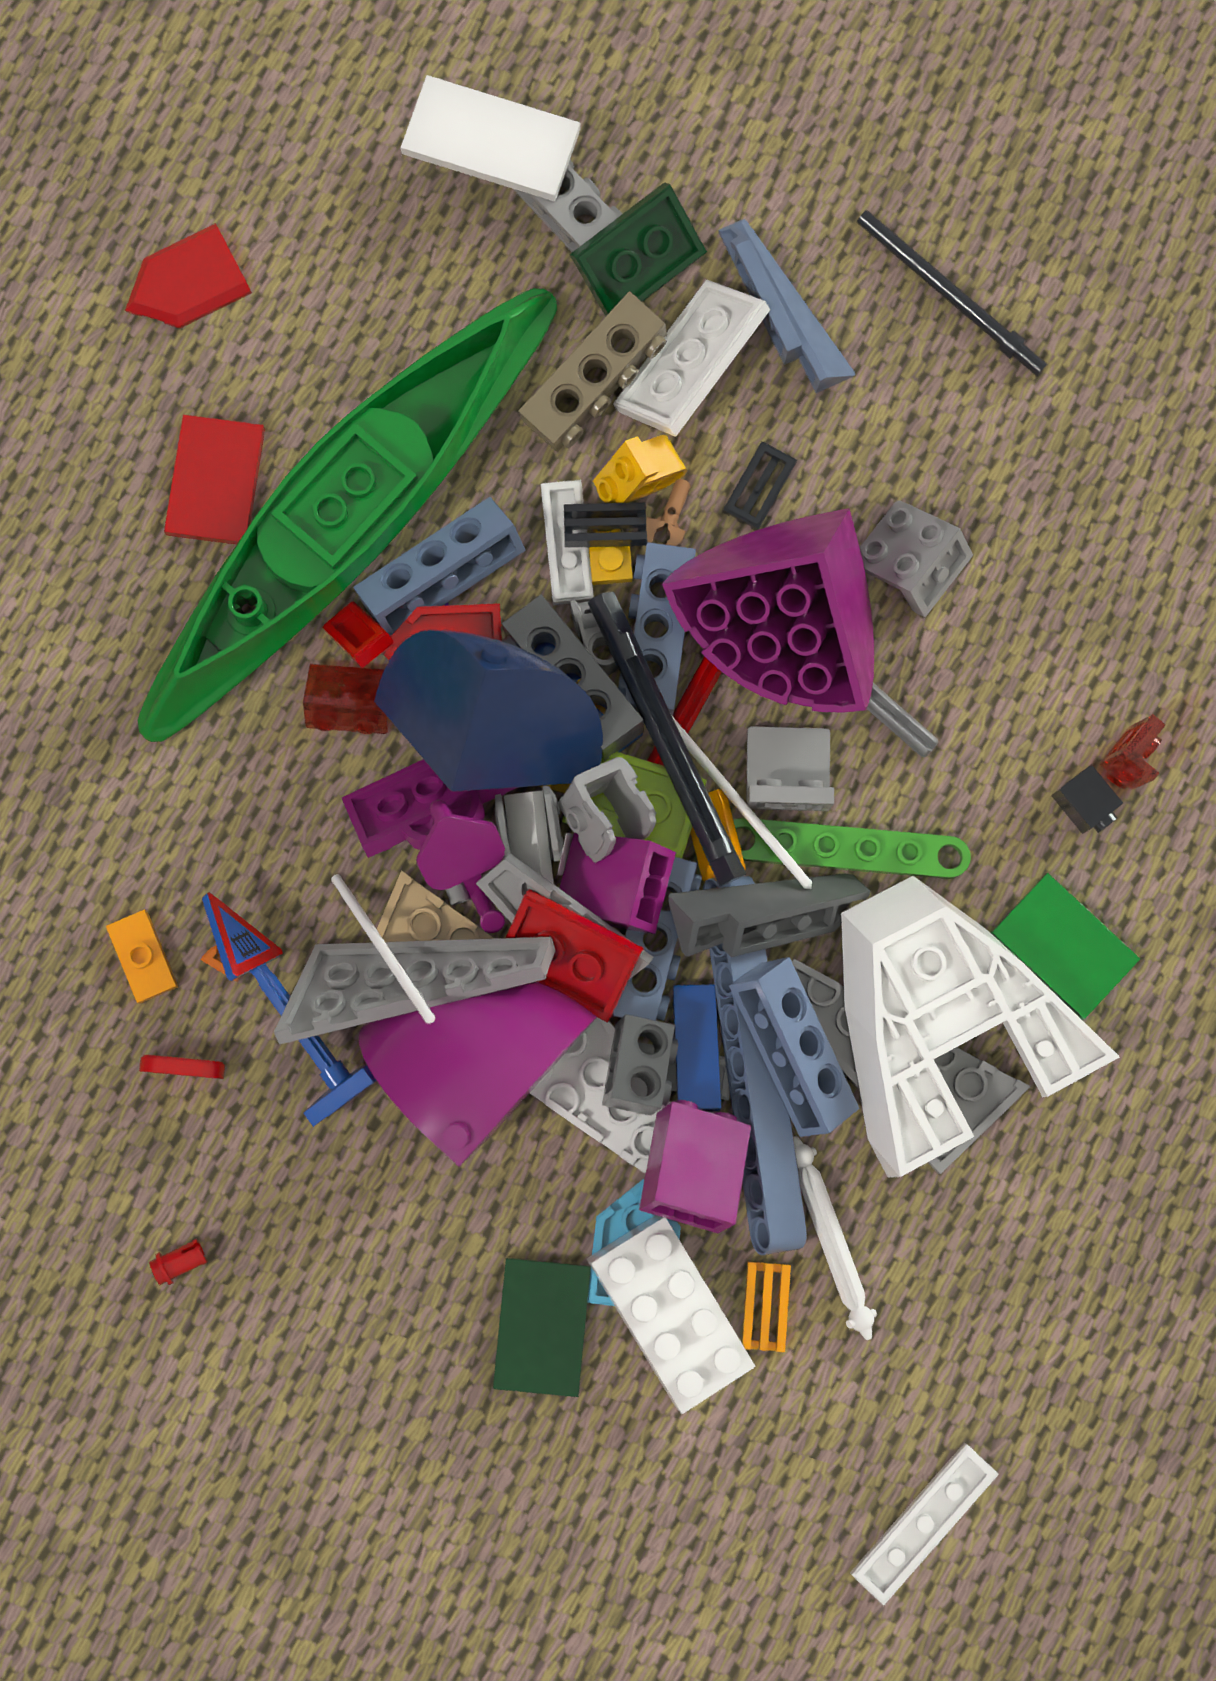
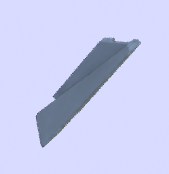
M742 219L719 229L720 237L749 295L764 300L770 308V311L762 321L783 364L785 365L799 359L815 393L855 376L854 370L749 223Z

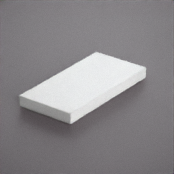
M426 75L401 145V152L403 155L555 202L580 132V122Z
M706 280L667 331V336L665 337L667 342L663 349L653 359L649 357L640 367L636 378L622 391L613 403L617 411L676 437L768 314L770 308L767 303L759 298Z

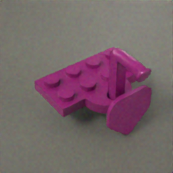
M422 759L342 797L344 806L368 858L387 851L407 840L413 848L420 850L416 863L428 886L436 890H445L463 882L480 916L481 928L487 933H496L503 928L505 924L504 915L497 910L495 904L476 884L482 878L481 873L494 868L501 862L505 854L504 844L495 825L483 820L485 816L483 803L494 799L498 794L503 796L517 787L451 792L427 762Z

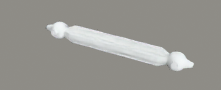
M797 1135L793 1136L800 1189L841 1300L851 1310L846 1325L849 1329L853 1328L859 1331L865 1340L872 1339V1326L877 1313L874 1309L870 1310L864 1306L865 1292L821 1173L812 1165L817 1151L814 1147L810 1148L808 1145L803 1144Z

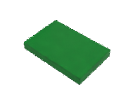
M1046 873L990 932L1081 1020L1086 1019L1140 960L1129 947L1049 873Z

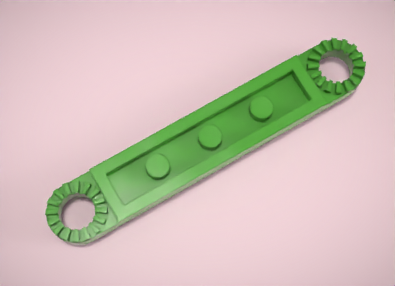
M745 818L734 820L736 829L746 828L754 836V845L750 849L742 851L744 861L783 864ZM760 819L798 866L952 879L964 873L971 860L970 850L966 843L954 836ZM950 846L958 851L960 863L956 868L947 869L939 863L938 852L942 847Z

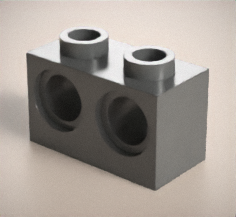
M625 1014L616 1022L602 1101L603 1106L652 1116L662 1108V1105H667L672 1087L671 1081L666 1080L668 1065L674 1063L678 1051V1039L673 1038L675 1025ZM643 1036L651 1040L654 1046L653 1055L645 1054L640 1050L637 1042L638 1037ZM632 1077L640 1078L645 1082L647 1086V1095L645 1097L633 1092L630 1084Z

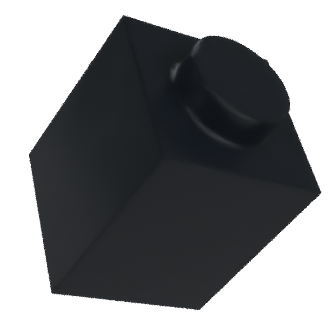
M1092 764L1051 795L1082 834L1092 828L1097 833L1101 832L1118 818L1113 811L1123 804Z

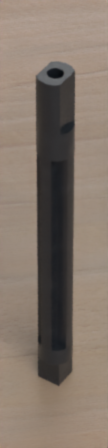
M614 591L601 593L588 601L589 608L644 720V724L700 841L703 852L719 886L731 883L746 875L742 863L725 831Z

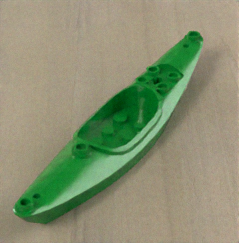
M542 288L527 290L498 305L423 355L347 414L286 475L255 516L246 532L215 575L160 668L137 719L139 733L144 739L150 742H163L202 715L313 620L390 544L459 461L534 354L558 310L557 300L551 292ZM246 603L249 606H256L251 613L245 614L242 610Z

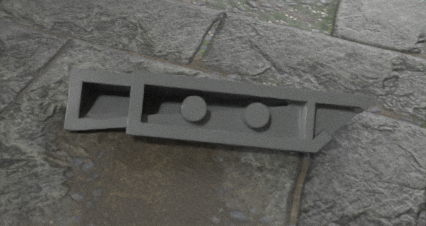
M844 873L809 877L812 881V889H804L797 879L671 893L669 895V905L681 950L686 957L722 943V948L730 957H735L834 932L842 924L840 913L851 902L862 899L866 900L870 895V890L854 875Z

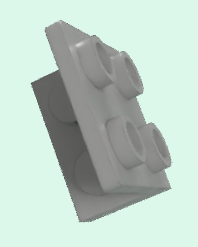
M897 500L860 546L865 572L900 589L910 608L923 617L927 616L973 557V553L960 528L901 500Z
M749 727L747 731L746 804L751 809L829 811L834 805V787H830V730L825 728Z

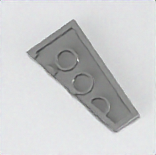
M511 853L476 883L511 923L514 920L524 894L531 889L629 940ZM643 950L630 978L645 968L654 957Z

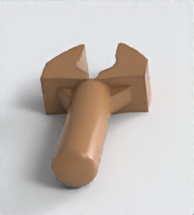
M677 479L675 481L662 516L656 519L647 517V542L653 543L654 535L662 531L666 526L668 527L667 533L670 537L666 545L681 546L686 531L679 529L677 520L691 487L688 481L684 479Z

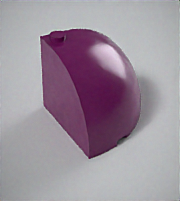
M850 508L790 520L739 536L713 547L684 563L663 582L662 585L669 604L684 631L690 632L697 643L703 648L701 653L712 664L741 686L777 703L787 705L790 702L812 707V711L845 713L867 709L874 678L873 621L866 573Z
M532 982L430 1007L429 1009L435 1015V1020L429 1024L424 1021L419 1011L366 1023L359 1032V1045L367 1066L392 1102L413 1125L460 1167L494 1134L597 1016L561 992L541 983Z

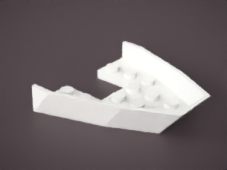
M911 876L841 913L846 1018L868 1141L887 1177H902L975 1137L934 1059L1003 1022L1042 1097H1048L1120 1058L988 930L916 877Z

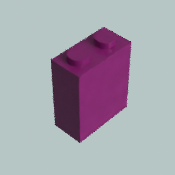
M574 832L559 889L611 927L655 934L676 852L652 841L615 836L616 841L611 853L603 860L594 863L584 852L578 840L579 836Z
M686 1100L672 1101L658 1111L639 1210L715 1233H720L735 1225L751 1125L738 1122L737 1117L729 1113L716 1112L712 1114L699 1110L697 1104Z

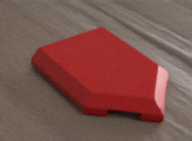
M215 223L143 258L125 311L142 317L143 315L163 321L164 324L182 328L252 292Z
M500 603L417 607L390 636L394 643L381 654L390 660L396 649L407 638L426 630L471 633L502 641Z

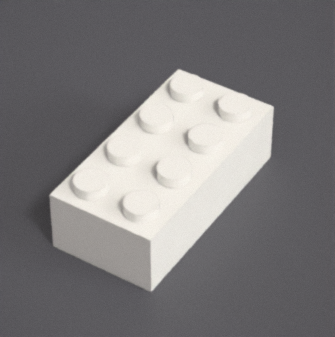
M655 1215L587 1258L588 1263L647 1361L681 1414H684L756 1367L666 1218Z

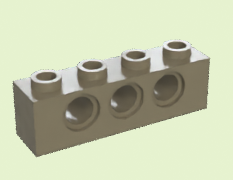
M629 291L518 410L521 420L556 452L563 446L566 448L573 446L583 434L584 430L581 427L591 416L595 419L601 416L611 403L609 397L620 386L624 389L630 385L639 373L637 367L647 356L653 359L663 349L667 342L665 339L667 336L666 323ZM620 339H630L635 343L634 347L627 353H619L613 349L614 344ZM601 368L607 372L605 379L599 383L587 381L585 377L591 369ZM565 398H575L579 401L577 409L571 413L559 411L558 405Z

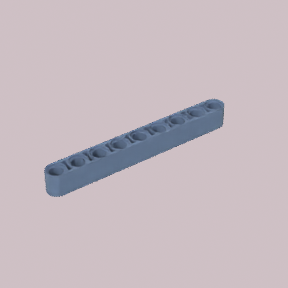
M742 876L731 883L719 886L717 879L711 878L705 882L703 890L755 883L751 877ZM722 943L709 949L733 1115L737 1117L738 1122L751 1125L742 1180L751 1242L755 1251L762 1256L798 1250L804 1247L807 1234L790 1115L729 987L730 984L758 964L767 962L766 949L730 957L722 948Z

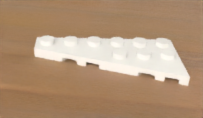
M596 1018L530 1094L646 1174L657 1112L649 1116L602 1105L615 1028L610 1021L607 1023ZM632 1077L630 1084L633 1092L645 1097L647 1095L645 1082L640 1078Z

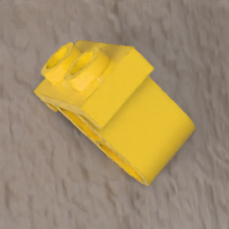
M660 435L643 442L637 436L626 440L595 477L593 483L597 488L599 497L605 503H629L675 483L677 479H681L686 474L687 469L667 435Z

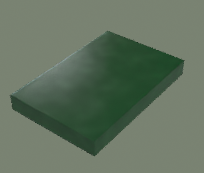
M664 182L569 255L604 315L607 316L629 291L643 302L702 257L707 251L672 186Z
M506 1258L493 1389L579 1397L591 1266Z

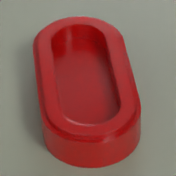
M143 1055L140 1058L139 1071L224 1079L226 1064L210 1060Z

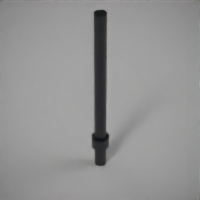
M868 210L861 214L857 223L996 341L1000 345L998 350L1009 359L1013 357L1017 359L1036 377L1044 371L1048 364L1025 345L1026 340L1015 330L1012 332L1008 331Z

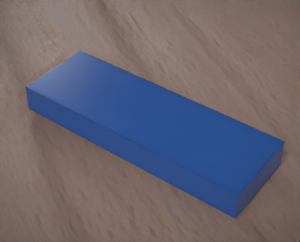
M715 984L673 985L674 1037L678 1039V1051L675 1058L677 1100L693 1102L698 1105L699 1110L706 1112L720 1111L721 1092Z

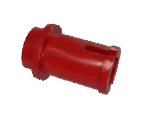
M195 1238L192 1242L163 1256L160 1252L155 1254L156 1259L150 1261L149 1265L159 1285L166 1282L168 1285L174 1283L173 1278L202 1264L205 1265L208 1261L204 1257L205 1254L198 1239Z

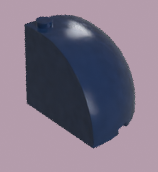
M426 630L407 638L396 649L385 667L374 702L451 792L570 784L578 774L601 764L603 732L601 720L593 701L565 673L526 650L486 636L457 631Z

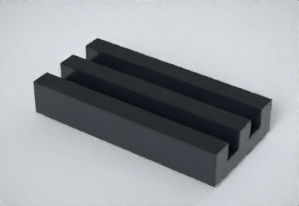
M761 441L723 508L722 513L727 516L731 515L737 519L736 521L751 526V529L755 531L759 530L795 467L797 460ZM764 454H767L771 459L743 509L735 507ZM780 461L785 464L783 470L757 516L750 515L752 508Z
M646 502L564 504L565 548L646 546ZM632 528H638V532H612V533H573V532H572V530H590V529H597V531H613V529H632Z

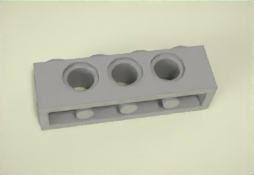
M571 159L561 187L566 188L568 191L565 194L557 195L555 202L513 189L571 252L575 251L622 215L615 206L609 208L600 198L601 194L598 188L589 178L585 177L582 179L575 172ZM586 214L592 216L595 220L588 224H582L576 218Z

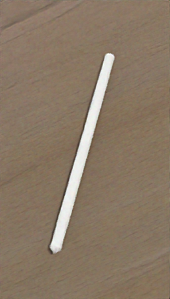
M672 716L687 750L794 875L804 889H812V881Z
M339 874L334 875L331 881L424 1021L428 1024L433 1023L435 1015L431 1012Z

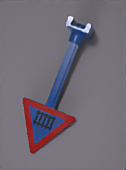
M208 892L202 897V901L228 980L233 981L249 972L252 973L258 981L260 988L282 1016L291 996L276 975L266 965V963L282 955V949L212 893ZM319 1035L299 1040L322 1072L320 1077L329 1088L303 1113L314 1127L377 1080L367 1064L349 1073L342 1061L335 1059Z

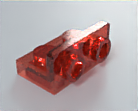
M310 664L303 699L305 726L321 731L338 730L362 734H386L389 726L388 717L374 702L385 669H362L359 667Z
M1152 714L1129 726L1099 764L1107 770L1105 773L1107 779L1121 789L1128 787L1131 790L1154 781L1159 772L1141 757L1147 759L1157 749L1162 741L1158 734L1166 724Z

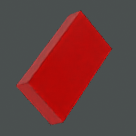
M354 601L350 602L322 627L331 639L362 669L394 643L390 635Z

